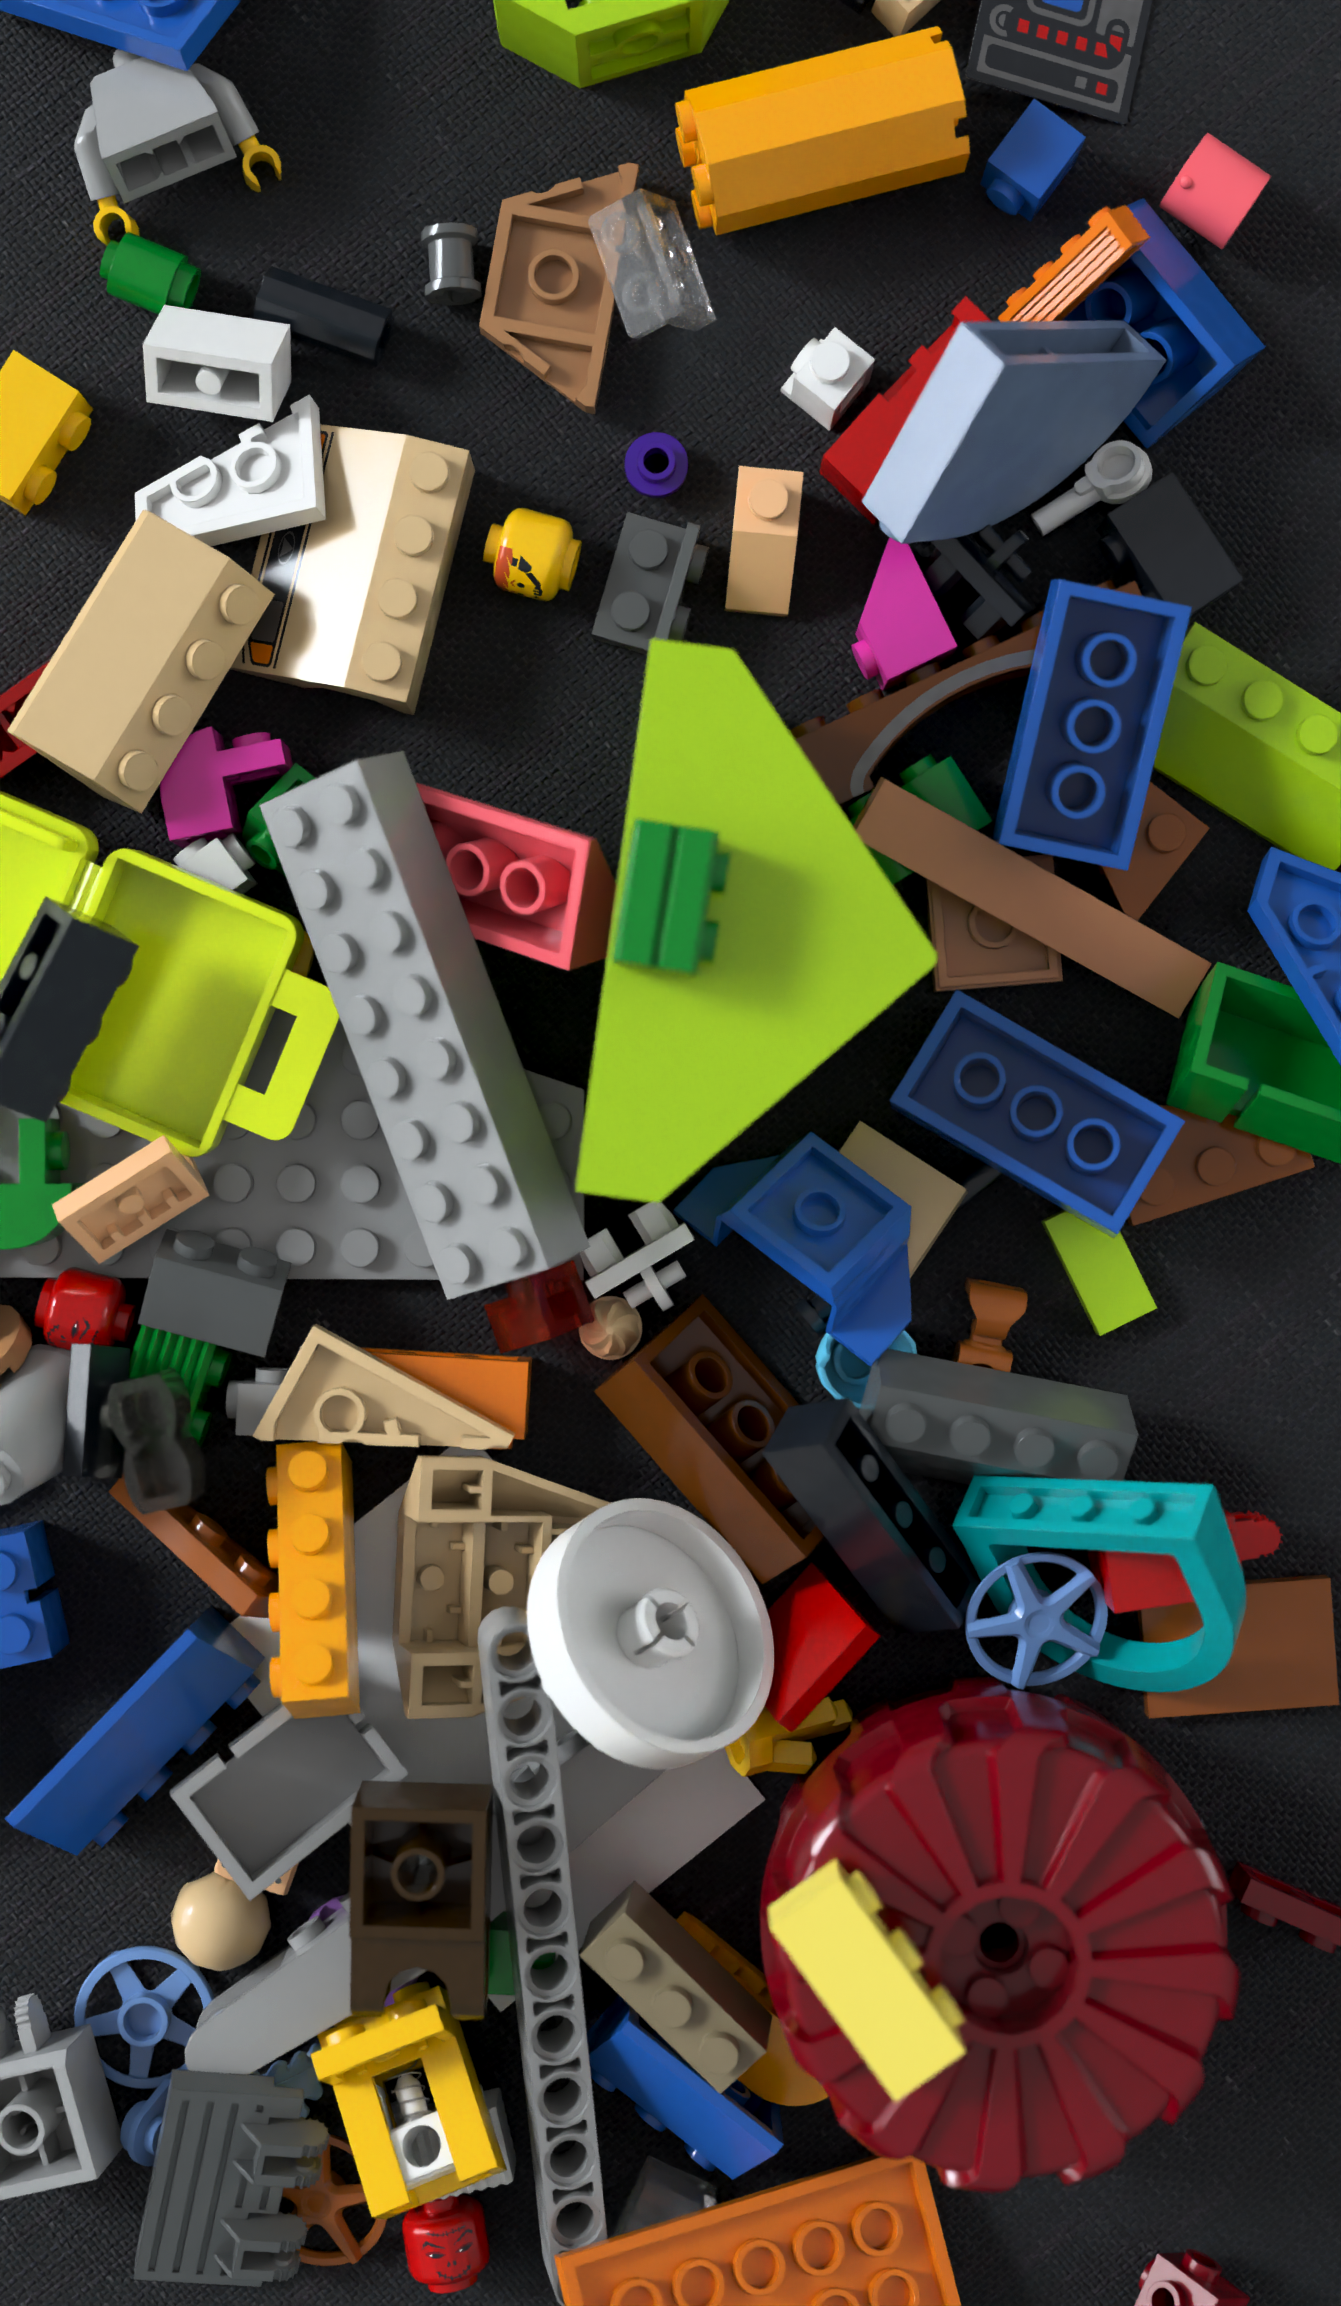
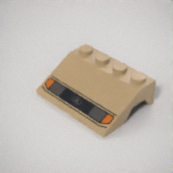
M320 424L326 520L261 535L251 575L275 595L230 669L303 688H326L374 700L400 712L414 715L475 473L470 451L406 434Z

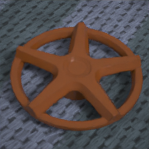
M330 2134L326 2151L324 2150L322 2155H317L319 2158H322L321 2163H323L319 2181L317 2180L316 2184L310 2185L309 2188L302 2187L301 2189L299 2186L283 2188L282 2196L293 2202L294 2209L291 2214H297L296 2216L299 2218L302 2217V2221L306 2222L308 2230L314 2225H320L340 2249L338 2251L325 2252L301 2246L300 2250L296 2249L300 2251L301 2262L317 2266H336L349 2262L353 2265L377 2243L386 2226L387 2219L376 2218L370 2232L360 2242L356 2241L342 2213L346 2208L367 2203L362 2184L346 2185L342 2177L331 2170V2145L339 2147L353 2155L348 2140Z

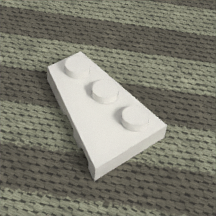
M308 395L290 405L293 414L266 429H263L260 423L238 434L241 443L210 460L199 456L135 492V519H138L143 510L150 511L210 547L326 520L319 407L312 397Z

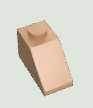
M739 466L725 611L788 617L804 472Z

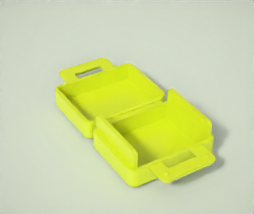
M0 791V982L45 896L110 924L139 946L133 957V965L129 977L117 988L102 1016L100 1031L96 1039L83 1052L71 1075L70 1088L64 1099L59 1103L151 1142L165 1135L180 1154L187 1157H199L214 1150L220 1144L229 1122L270 1140H281L287 1137L295 1126L340 1018L327 986L292 972L304 941V930L299 920L284 911L140 850L119 849L112 852L106 858L102 867L94 864L98 856L99 844L95 834L90 829ZM276 1008L297 1016L264 1095L244 1085Z

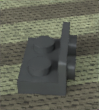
M627 512L591 633L592 639L645 655H649L651 638L683 642L691 613V608L681 606L688 582L699 585L709 552V547L699 544L701 525L688 522L685 529Z

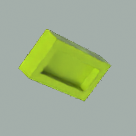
M1062 1210L1041 1221L1097 1335L1102 1336L1157 1309L1120 1231L1112 1238L1066 1210Z

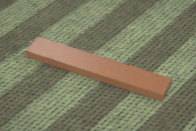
M883 777L878 781L853 825V829L861 841L869 847L1178 1019L1212 964L1201 956L1004 845L998 844L997 841Z

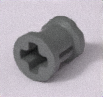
M455 222L439 223L424 228L421 231V243L423 247L428 249L430 282L424 287L426 300L433 304L452 306L472 303L476 299L481 298V283L474 278L472 249L478 243L477 228L469 224Z

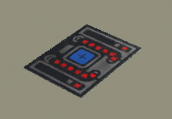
M982 0L966 77L1120 124H1126L1153 0Z

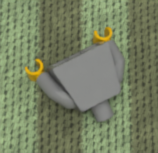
M117 49L112 58L115 68L96 75L91 81L90 88L93 104L84 112L75 139L74 149L90 201L97 200L100 208L93 222L94 232L97 238L106 246L111 241L108 236L109 225L117 219H123L126 233L130 232L139 236V227L136 221L119 208L116 194H120L123 202L127 203L237 157L233 148L237 144L244 154L243 176L246 184L252 190L261 192L260 184L250 170L252 165L258 161L270 163L274 168L279 181L281 180L280 158L274 149L267 145L259 144L254 135L259 132V129L232 81L209 68L196 63L188 71Z

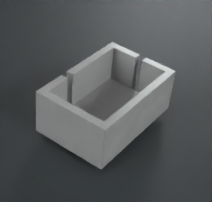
M280 1703L228 1744L234 1756L227 1762H224L217 1752L170 1789L171 1797L249 1901L254 1899L351 1821V1807L362 1780L400 1782L409 1775L373 1726L367 1724L358 1731L352 1724L356 1725L366 1717L361 1709L358 1714L294 1719L285 1706Z

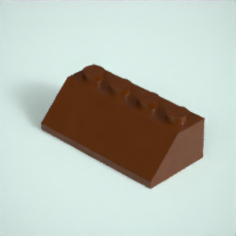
M703 1294L631 1355L594 1391L706 1521L733 1547L747 1568L761 1584L766 1583L806 1558L824 1537L762 1454L788 1407L798 1406L799 1404Z

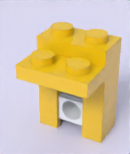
M428 1981L409 1985L393 1993L394 2004L384 2007V2013L381 2017H356L350 2015L335 2024L334 2028L319 2033L318 2039L321 2050L311 2053L318 2080L333 2085L372 2218L386 2220L507 2170L460 2022L450 2014L448 1991L440 1986L431 1988ZM424 2067L437 2108L436 2112L428 2110L429 2098L424 2097L423 2094L425 2086L418 2081L421 2073L411 2071ZM411 2074H419V2076L415 2078ZM396 2077L399 2078L395 2090L391 2091V2093H396L398 2103L395 2106H400L402 2116L399 2119H404L399 2127L397 2126L384 2082ZM433 2128L440 2137L441 2150L437 2159L432 2164L420 2167L413 2159L412 2144L415 2137L421 2131Z

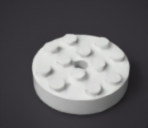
M646 1498L623 1499L599 1508L564 1531L549 1545L535 1569L528 1595L527 1621L533 1657L546 1694L554 1701L568 1722L595 1748L617 1760L640 1768L654 1770L673 1769L694 1763L739 1739L754 1724L764 1708L773 1679L774 1643L770 1619L760 1590L749 1569L733 1547L709 1524L693 1513L664 1501Z

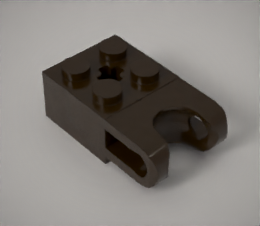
M362 1780L351 1807L349 1938H351L350 2010L353 2016L381 2017L384 2013V2002L391 1990V1980L400 1971L418 1967L434 1972L446 1984L450 2000V2014L454 2019L483 2020L489 1996L494 1785ZM419 1855L432 1860V1865L420 1864Z

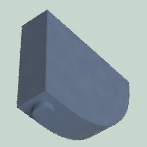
M1125 320L961 322L864 496L862 503L880 521L879 525L882 531L893 540L902 544L961 537L983 530L989 524L991 526L1037 501L1082 465L1129 415L1159 373L1166 359Z

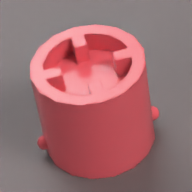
M1207 132L1175 178L1159 207L1223 250L1272 176Z

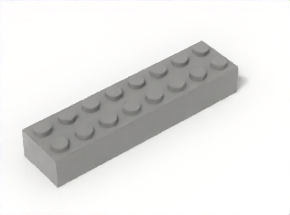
M404 751L355 760L259 805L447 1300L549 1269L590 1248Z

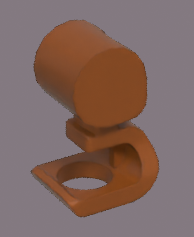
M966 1277L964 1290L968 1294V1299L976 1319H972L970 1338L957 1341L952 1361L1010 1372L1013 1353L1002 1346V1342L1006 1339L1010 1327L1025 1313L1028 1300L1027 1292L1023 1288Z

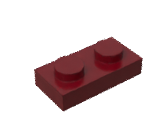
M1237 1861L1228 1885L1242 1903L1240 1910L1244 1914L1271 1927H1276L1279 1919L1300 1928L1298 1933L1300 1938L1323 1951L1334 1953L1337 1945L1341 1947L1340 1906Z

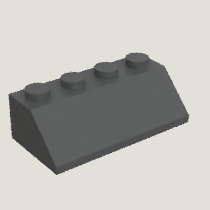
M887 1349L872 1365L859 1410L860 1414L904 1473L970 1485L974 1475L1123 1481L1138 1438L1137 1428L1127 1395Z

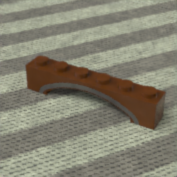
M1113 580L1095 586L1142 596L1135 580L1120 588H1116ZM1044 611L1020 623L1023 633L1000 643L997 634L988 636L965 648L962 651L965 660L942 670L938 661L928 664L904 678L907 687L887 697H884L881 689L873 690L849 702L846 707L850 714L826 724L824 717L819 716L790 730L789 733L839 808L843 809L852 805L874 790L875 787L870 779V775L875 767L905 734L924 719L946 705L973 692L1002 682L1029 677Z

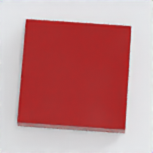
M812 1562L767 1611L773 1633L774 1671L770 1692L764 1706L774 1719L791 1733L796 1730L880 1637L831 1579Z

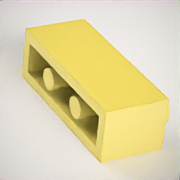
M834 1859L768 1907L770 1929L894 2101L897 2102L965 2053L958 2026L964 2023L965 2019L952 1997L942 1985L931 1991L916 1969L921 1967L924 1962L904 1931L898 1928L890 1934L875 1912L883 1907L882 1903L862 1873L856 1871L851 1876H848L838 1860Z

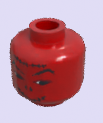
M70 1267L64 1270L57 1279L49 1277L46 1280L36 1308L35 1326L43 1329L44 1339L52 1347L71 1351L72 1344L113 1346L115 1340L127 1342L133 1327L136 1306L126 1303V1288L120 1279Z
M462 2194L457 2197L449 2196L444 2200L436 2199L433 2202L410 2209L404 2216L402 2232L408 2269L416 2281L427 2284L431 2292L452 2293L466 2289L478 2280V2273L489 2262L490 2244L484 2208L477 2199Z

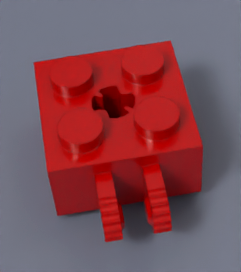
M1222 1508L1240 1565L1242 1560L1256 1559L1261 1554L1267 1557V1554H1274V1550H1279L1278 1545L1282 1543L1280 1537L1283 1534L1279 1532L1280 1527L1275 1525L1273 1520L1269 1521L1265 1515H1259L1260 1513L1257 1511L1252 1513L1248 1510L1246 1514L1243 1512L1230 1513ZM1088 1550L1091 1572L1098 1579L1104 1590L1105 1604L1115 1614L1195 1602L1177 1559L1170 1554Z

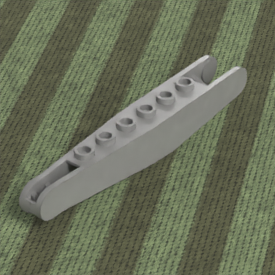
M576 1729L557 1742L568 1855L667 1769L640 1768L617 1760L595 1748ZM526 1765L512 1773L510 1780L514 1782L528 1781L536 1775L539 1767L532 1771ZM494 1799L491 1921L506 1909ZM534 1825L527 1828L521 1833L517 1843L531 1845L538 1842L543 1837L546 1827ZM419 1855L420 1864L432 1865V1860ZM350 1891L340 1900L343 1907L323 1921L319 1916H315L305 1922L288 1937L287 1941L290 1945L221 1993L202 2010L196 2030L191 2034L185 2048V2064L189 2071L249 2075L352 2015L350 2010ZM417 1967L400 1971L391 1980L390 1992L428 1970Z

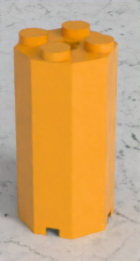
M935 26L685 90L684 100L675 102L679 127L675 128V134L683 167L691 166L695 188L691 190V198L699 229L713 227L715 234L720 235L965 172L970 155L969 135L959 138L955 136V127L958 126V119L967 117L965 97L952 47L947 40L941 42L942 31L940 28Z

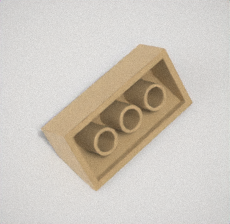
M143 510L7 732L102 797L142 814L275 594L231 558L152 512Z

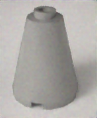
M43 1344L31 1346L25 1362L19 1370L13 1373L8 1367L0 1376V1384L2 1385L0 1386V1505L16 1500L63 1471L71 1351Z

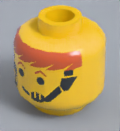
M517 508L508 515L504 526L494 523L491 525L485 544L483 561L494 564L493 576L498 588L540 601H549L557 595L559 589L570 590L577 569L582 542L573 539L572 527L567 520L526 508Z

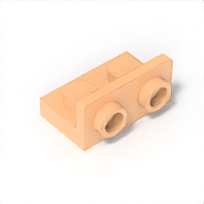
M163 1135L52 1204L58 1222L100 1264L208 1197L209 1193L194 1158L180 1154L166 1136Z

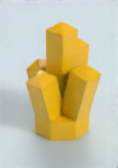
M826 1697L791 1733L781 1726L764 1706L749 1730L724 1748L731 1766L743 1777L765 1771L806 1774L816 1762L817 1757L812 1743L803 1741L845 1730L852 1721L853 1713L844 1699L832 1702L829 1697Z

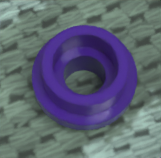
M661 432L644 434L630 445L626 453V477L630 485L638 493L646 497H667L676 492L683 485L687 477L688 457L682 444L671 435ZM652 454H661L668 460L669 464L663 472L651 473L645 468L644 462Z

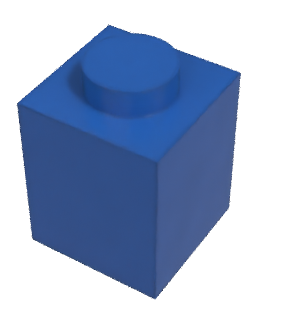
M1034 98L988 159L980 184L987 189L988 198L1000 210L1010 215L1019 213L1031 222L1076 162L1086 137Z

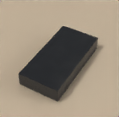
M72 1344L63 1476L122 1478L131 1348L95 1344Z

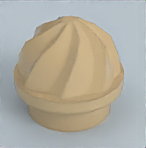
M600 1297L592 1301L580 1317V1339L585 1348L596 1357L606 1360L625 1357L636 1348L642 1335L640 1314L636 1308L632 1309L628 1301L621 1297Z

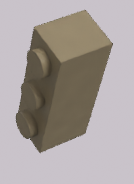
M635 1880L590 1922L579 1956L719 2094L767 2052L772 2015Z

